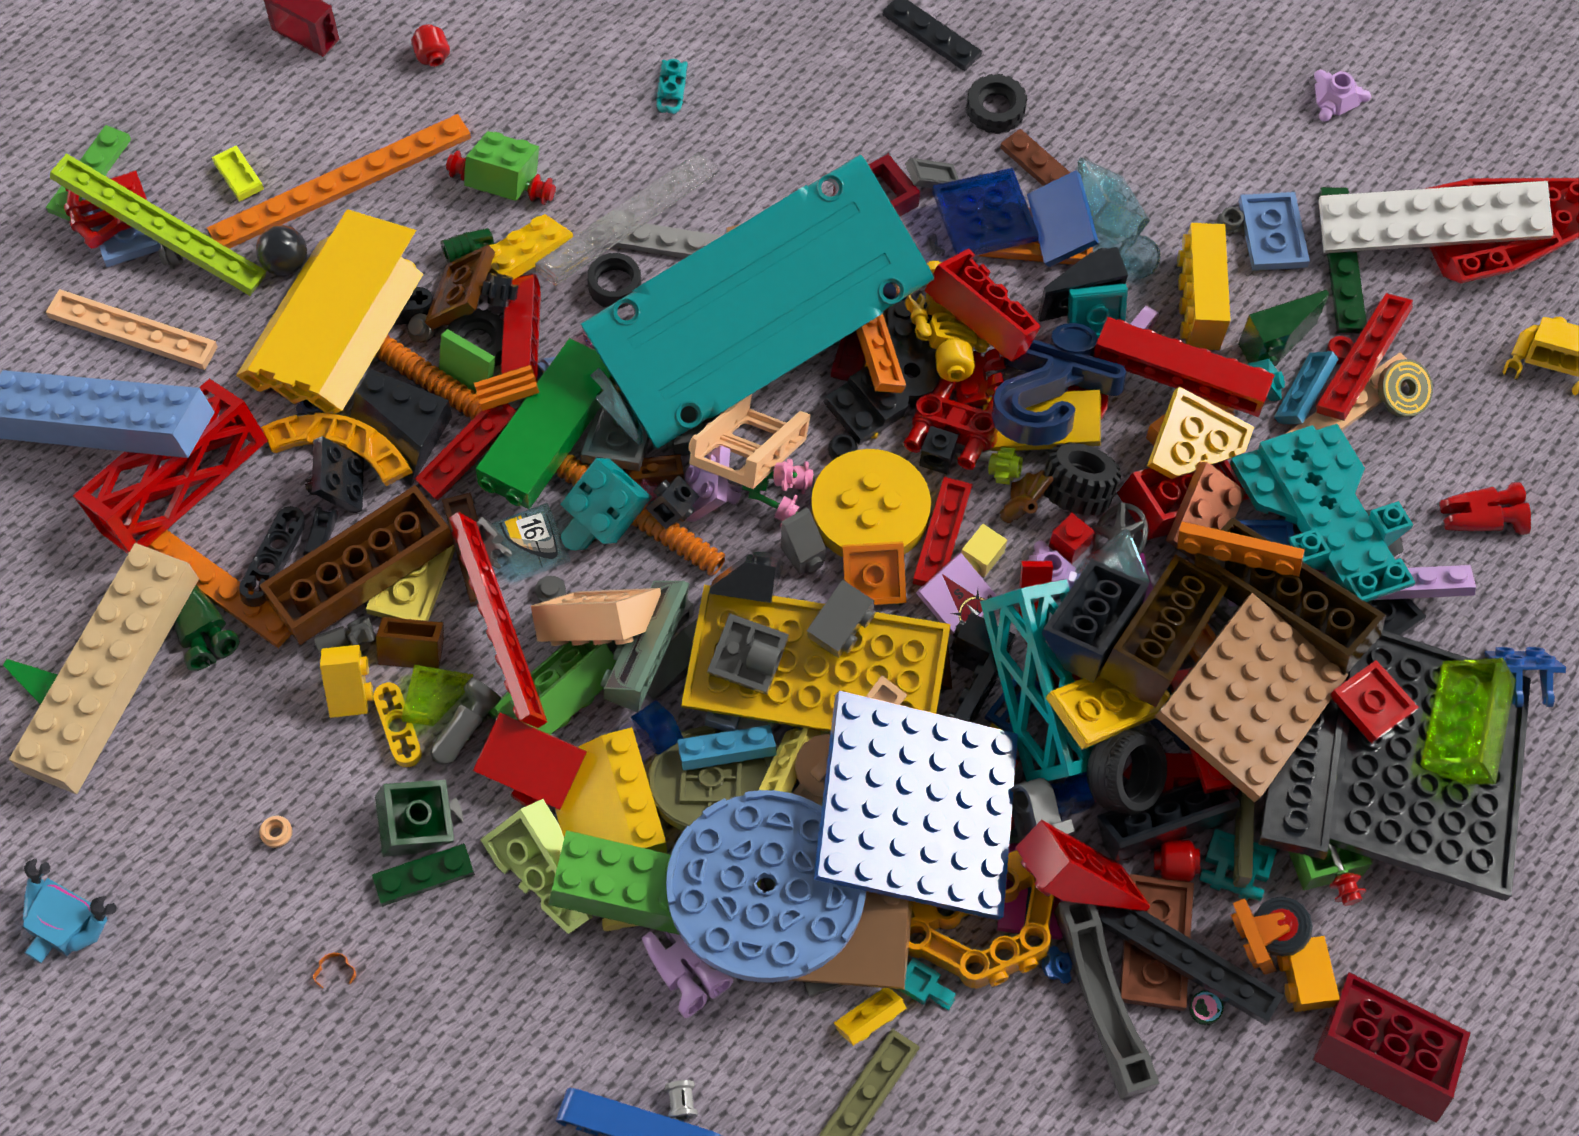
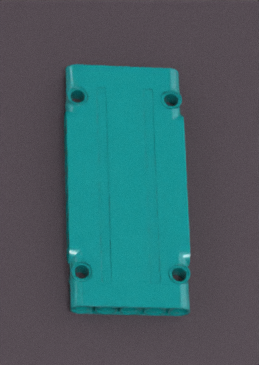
M859 154L812 184L801 187L638 286L629 295L581 323V326L656 449H659L704 420L715 417L875 319L887 308L933 281L934 276L864 157ZM829 181L835 185L836 193L834 196L829 197L822 192L823 182ZM886 283L892 284L896 288V296L893 300L887 299L883 294V287ZM628 304L633 308L634 316L631 320H622L618 316L617 310L620 305ZM686 406L693 407L696 411V418L692 423H685L680 417L681 410Z

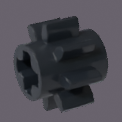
M491 274L490 280L483 281L481 295L488 296V304L508 307L510 300L515 301L517 299L518 285L512 284L513 277Z

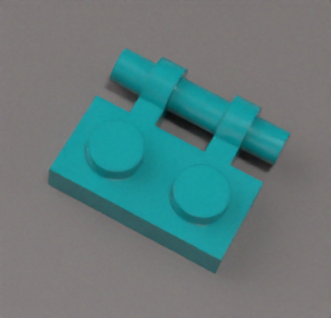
M1215 829L1211 837L1205 862L1217 866L1215 872L1202 869L1199 881L1210 884V888L1218 891L1222 888L1236 893L1238 898H1245L1246 901L1250 898L1261 902L1264 889L1253 886L1255 879L1267 882L1277 850L1253 842L1252 879L1246 888L1234 887L1233 879L1226 877L1225 874L1227 869L1233 871L1235 835Z

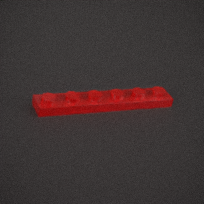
M1385 293L1319 400L1317 414L1345 421L1413 308L1412 299Z

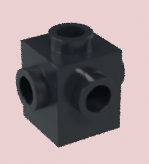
M678 475L671 482L665 479L653 490L656 496L646 506V509L667 529L679 519L682 522L685 521L695 511L692 505L700 496Z

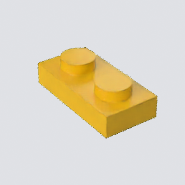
M882 988L835 1021L834 1025L838 1032L854 1046L858 1042L867 1039L872 1032L885 1023L894 1020L899 1013L906 1009L902 998L890 988Z

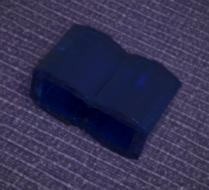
M1087 772L1068 776L1064 783L1050 784L1054 791L1061 821L1066 820L1069 814H1077L1088 810L1096 802L1088 787Z

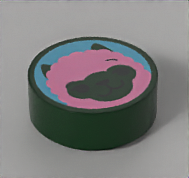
M1207 990L1196 993L1189 1004L1191 1017L1201 1025L1216 1023L1221 1017L1224 1008L1221 998Z

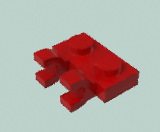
M995 348L988 350L984 355L983 353L973 351L975 364L973 373L967 379L956 382L957 400L959 403L972 407L989 404L988 396H992L996 389L1004 382L1001 372L990 375L986 380L987 371L1006 369L1004 357L1000 356Z

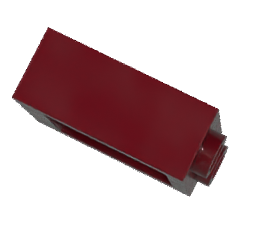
M264 0L273 31L322 57L339 41L332 6L322 0Z
M889 154L868 164L875 177L878 178L880 176L897 196V198L890 202L899 217L919 206V189L913 185L909 177ZM833 184V196H834L835 193H836V188H835V185Z

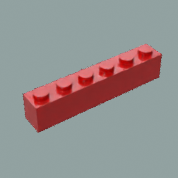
M1107 317L1096 343L1093 356L1120 364L1127 372L1176 389L1181 387L1196 396L1259 417L1275 376V374L1267 372L1263 368L1252 367L1234 358H1226L1214 354L1205 348H1197L1185 344L1179 339H1171L1156 334L1150 329H1142L1130 325L1124 320H1116Z

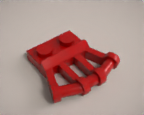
M136 170L111 178V180L147 200ZM65 188L68 195L64 210L67 216L71 218L69 221L71 229L78 232L85 239L86 245L91 249L99 247L119 231L131 228L130 225L104 210L88 216H82V214L99 209V207L87 200L79 201V195ZM108 223L99 231H92L90 229Z

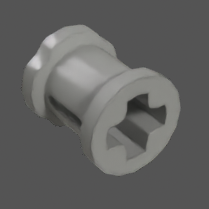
M679 1080L665 1084V1092L669 1093L671 1112L668 1113L669 1118L680 1121L693 1119L698 1116L697 1109H694L692 1089L695 1088L694 1081Z

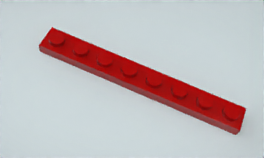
M457 512L449 517L453 529L451 534L460 548V560L467 568L470 577L468 580L469 585L475 592L479 603L477 604L478 611L486 622L488 628L486 629V634L496 651L495 660L502 669L506 679L504 685L513 699L515 705L513 707L514 714L522 723L540 728L548 721L477 523L464 514Z

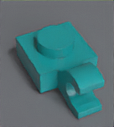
M912 958L907 966L905 989H898L923 1005L930 997L935 1003L948 1011L953 1005L954 997L956 996L953 991L938 984L941 979L940 973L915 958Z

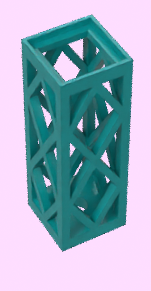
M1067 579L1020 588L980 601L1013 732L1018 734L1017 748L1026 782L1036 778H1044L1050 781L1087 772L1088 759L1094 747L1092 745L1081 749L1046 699L1049 692L1056 689L1051 668L1060 678L1058 688L1075 682V679L1072 677L1073 673L1064 670L1042 635L1043 628L1049 620V613L1053 615L1059 607L1052 597L1059 595L1062 603L1070 591ZM1035 602H1038L1037 614L1034 606ZM1019 606H1020L1021 612H1022V616L1018 613V611H1017L1014 607H1019ZM1001 610L998 627L994 611ZM1011 622L1028 643L1024 672L1006 651ZM1036 673L1038 674L1043 696L1034 686ZM1011 675L1022 688L1019 706ZM1031 702L1049 724L1045 753L1027 731ZM1072 749L1080 759L1074 760ZM1058 752L1061 764L1055 765L1056 755ZM1031 754L1042 769H1034Z

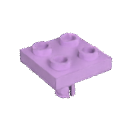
M720 445L704 458L729 467L730 449ZM693 465L688 466L685 473L686 483L700 497L692 505L695 511L686 520L696 522L727 501L731 504H736L742 494L738 493L742 491L741 487L728 483V479Z

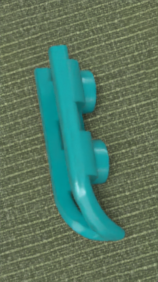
M677 59L662 60L656 99L659 112L676 114L680 111L683 104L688 62L684 61L681 63ZM665 77H669L668 81L664 82ZM676 78H681L680 84L675 82ZM662 98L678 99L675 107L662 106L661 101Z

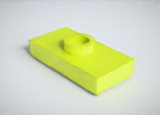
M237 145L212 157L214 165L239 202L264 190L262 182Z

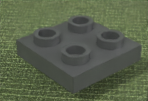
M729 614L707 672L709 675L767 695L789 639V634Z

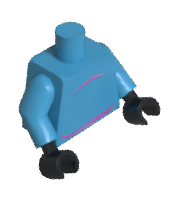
M35 858L29 860L24 866V872L29 879L26 885L22 919L24 921L23 927L30 935L35 937L25 951V954L38 963H42L52 948L68 956L72 951L77 952L97 942L107 922L106 916L114 914L117 907L112 903L107 904L104 908L106 896L94 898L90 903L49 878L44 882L42 876L50 872L51 866L48 862L42 863L39 871H37V859Z

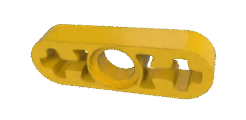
M391 682L383 683L375 689L373 698L394 760L399 766L412 767L422 757L419 741L400 688ZM390 692L393 696L392 700L395 710L389 711L387 702L383 700L384 693ZM401 718L407 722L406 727L400 732H393L389 729V725L394 719ZM405 738L409 749H415L411 751L412 756L409 758H405L404 754H401L403 749L400 740Z

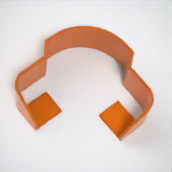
M334 952L322 957V959L319 961L320 967L313 975V979L316 982V984L322 987L316 981V977L322 971V963L326 959L333 956L343 957L344 959H346L347 966L354 970V974L349 982V984H351V982L355 979L357 973L355 969L348 964V959L346 956H344L341 953Z

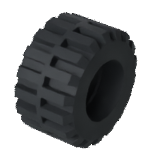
M1072 442L1058 444L1057 447L1052 448L1044 468L1045 476H1052L1053 482L1043 495L1049 498L1050 502L1059 506V508L1071 513L1087 516L1090 514L1099 515L1100 512L1104 513L1109 508L1122 473L1120 472L1119 465L1115 463L1113 458L1092 446Z

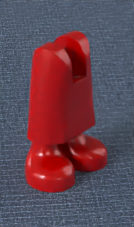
M1511 482L1506 490L1498 492L1494 487H1488L1454 495L1439 502L1442 514L1457 513L1443 520L1445 530L1502 531L1504 522L1512 523L1515 532L1519 535H1526L1531 531L1530 505L1525 503L1526 491L1520 482ZM1499 505H1507L1508 507L1502 508Z

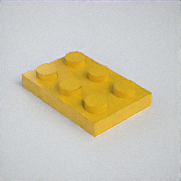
M546 214L537 216L521 229L510 232L503 240L489 245L495 251L491 263L492 268L489 273L508 275L513 277L514 280L576 242L573 233Z

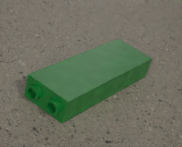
M569 338L537 382L539 393L528 396L476 467L477 481L483 490L488 493L495 492L505 497L512 505H521L530 510L614 389L612 383L616 386V382L597 351Z

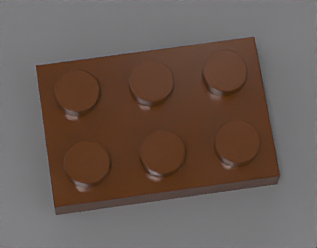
M489 245L446 264L425 323L432 330L441 325H449L454 319L463 315L468 316L477 309L483 281L486 280L487 274L492 268L491 263L495 255V251Z

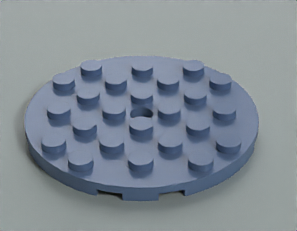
M775 790L745 792V795L729 800L724 798L702 811V815L685 828L669 860L666 882L668 906L674 925L681 938L709 966L731 977L746 981H787L807 975L831 961L849 942L861 919L866 891L813 880L822 806L807 798L788 792ZM762 878H770L775 882L776 886L773 890L763 893L758 888L757 883Z

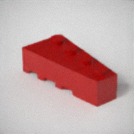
M968 248L938 264L933 273L934 280L927 284L924 291L937 304L942 305L951 312L958 321L972 329L979 338L985 340L998 350L1001 356L1012 362L1025 354L1041 326L1018 301H1011L1007 297L1008 290L1002 284H995L990 279V270L984 264L978 266L973 260L975 254Z

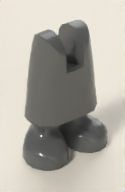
M471 677L464 686L466 694L472 700L470 709L459 705L431 747V757L438 764H448L456 759L463 745L484 721L483 718L502 699L494 690L475 678Z

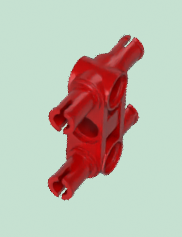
M940 377L934 391L931 394L924 395L917 401V411L912 419L913 427L903 442L904 447L911 452L919 453L930 426L958 434L957 443L965 445L957 459L958 464L964 469L973 470L981 453L993 448L997 444L998 430L995 428L992 420L995 393H993L985 410L949 400L950 395L956 388V382H950Z

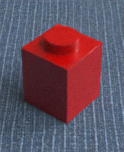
M1071 513L1052 532L1048 547L1053 551L1057 550L1072 564L1090 547L1095 531L1075 514Z

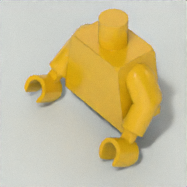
M1543 317L1539 325H1532L1519 334L1511 353L1513 358L1505 363L1503 375H1505L1507 368L1512 367L1517 371L1514 379L1518 378L1523 368L1521 359H1525V363L1579 377V326L1567 323L1563 317ZM1579 381L1572 387L1574 396L1579 393Z

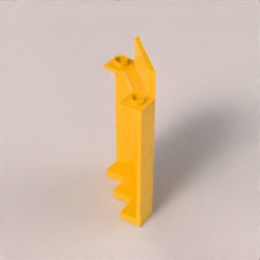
M347 209L332 234L318 242L236 376L259 392L271 387L293 404L307 399L325 413L336 414L341 412L423 276V273L416 269L413 262L401 257L417 230Z

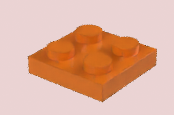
M903 541L842 545L845 582L873 599L874 605L906 603Z

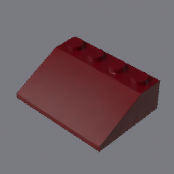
M1348 972L1339 993L1340 1000L1334 1005L1319 1039L1313 1061L1437 1123L1454 1098L1471 1032Z

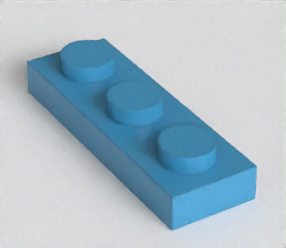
M1333 351L1309 353L1274 416L1277 422L1281 424L1304 423L1338 361Z
M770 725L677 740L683 771L776 756V745Z

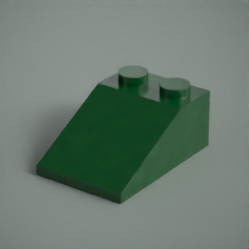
M1327 290L1320 291L1249 314L1238 342L1247 362L1252 363L1270 359L1276 367L1317 324L1328 299L1329 292Z

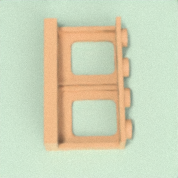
M751 394L721 412L700 433L695 434L690 440L688 449L691 452L689 464L754 489L774 470L777 462H783L806 440L810 414L799 411L787 423L750 409ZM742 424H749L774 435L763 445H759L735 436L732 433ZM721 445L729 448L730 452L747 459L744 467L740 470H734L704 457Z

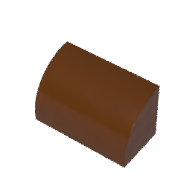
M382 617L376 635L378 665L439 670L444 641V622Z

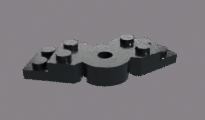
M904 300L887 308L886 325L906 383L903 392L875 391L868 366L851 375L846 384L826 395L823 403L858 445L901 419L906 412L908 404H910V407H916V403L921 397L934 391L940 379L936 368L935 354L937 349L930 347L929 340L922 341L918 339L915 333L916 325L911 321V313L907 310ZM928 315V324L930 323L933 315ZM905 374H909V375L913 376L914 378H910V377L906 376Z

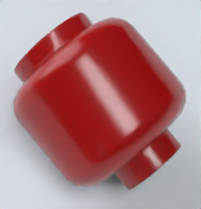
M426 24L415 30L411 38V45L417 60L421 64L432 67L441 65L450 54V46L442 29Z
M1189 840L1166 842L1161 845L1160 851H1154V870H1160L1161 877L1166 880L1191 882L1195 874H1200V849L1195 848L1194 844Z

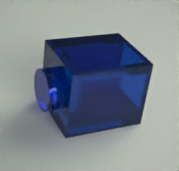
M654 701L630 717L641 740L657 755L678 743V739H684L674 716L658 701Z

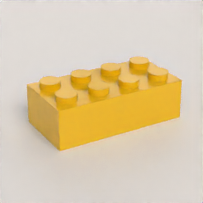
M1191 223L1188 234H1183L1182 250H1178L1177 266L1182 267V274L1180 273L1178 278V290L1183 291V297L1180 298L1179 314L1184 315L1185 322H1181L1180 338L1185 339L1186 344L1197 348L1220 350L1231 321L1225 224Z

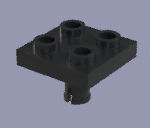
M323 436L314 439L312 476L305 479V482H307L305 484L306 490L311 495H317L350 513L361 512L363 509L364 458Z

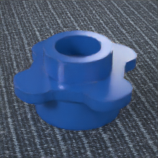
M1056 946L1050 947L1047 956L1042 961L1044 974L1049 979H1059L1062 984L1069 983L1072 978L1070 974L1072 961L1068 952L1063 953Z

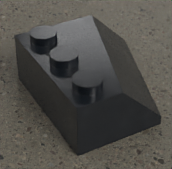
M370 369L356 391L350 418L373 427L399 450L413 472L403 477L408 485L412 486L451 420L452 413L449 400Z

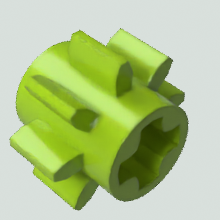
M1001 447L998 453H992L990 456L989 475H994L996 483L1010 485L1013 478H1020L1023 459L1015 454V448Z

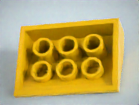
M630 727L604 734L578 746L587 751L561 809L555 808L563 836L565 837L567 830L667 854L665 836L633 728Z

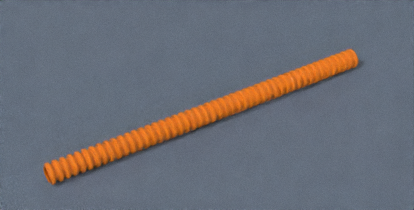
M389 335L386 336L375 355L380 361L385 362L388 366H392L400 374L406 375L408 379L413 380L414 383L420 385L423 389H427L428 392L449 400L452 408H456L460 413L463 412V415L470 417L471 420L482 411L477 393L475 394L474 390L468 389L466 385L461 384L457 379L454 380L451 375H447L443 370H439L437 366H432V363L425 361L423 357H418L417 353L411 352V349L404 347L400 342L397 343V340L390 338ZM568 454L555 474L557 473V476L561 479L564 478L567 483H572L574 487L589 468V465H583L580 459L576 460L574 455ZM646 506L632 523L635 527L639 526V530L642 532L646 531L648 536L654 535V540L661 541V544L665 547L669 545L671 551L677 550V555H684L686 561L692 560V564L694 566L699 565L700 570H707L709 576L715 575L725 562V553H718V549L715 547L710 548L708 542L702 543V538H695V534L692 532L687 533V529L685 527L680 528V524L677 522L665 529L646 509ZM718 564H721L719 568L714 572L715 567Z

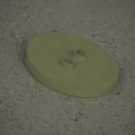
M709 726L696 727L684 731L668 740L658 750L651 762L648 782L657 812L670 825L684 831L687 826H690L702 815V811L724 798L729 800L745 795V792L758 791L772 762L771 757L683 771L678 750V739L725 732Z

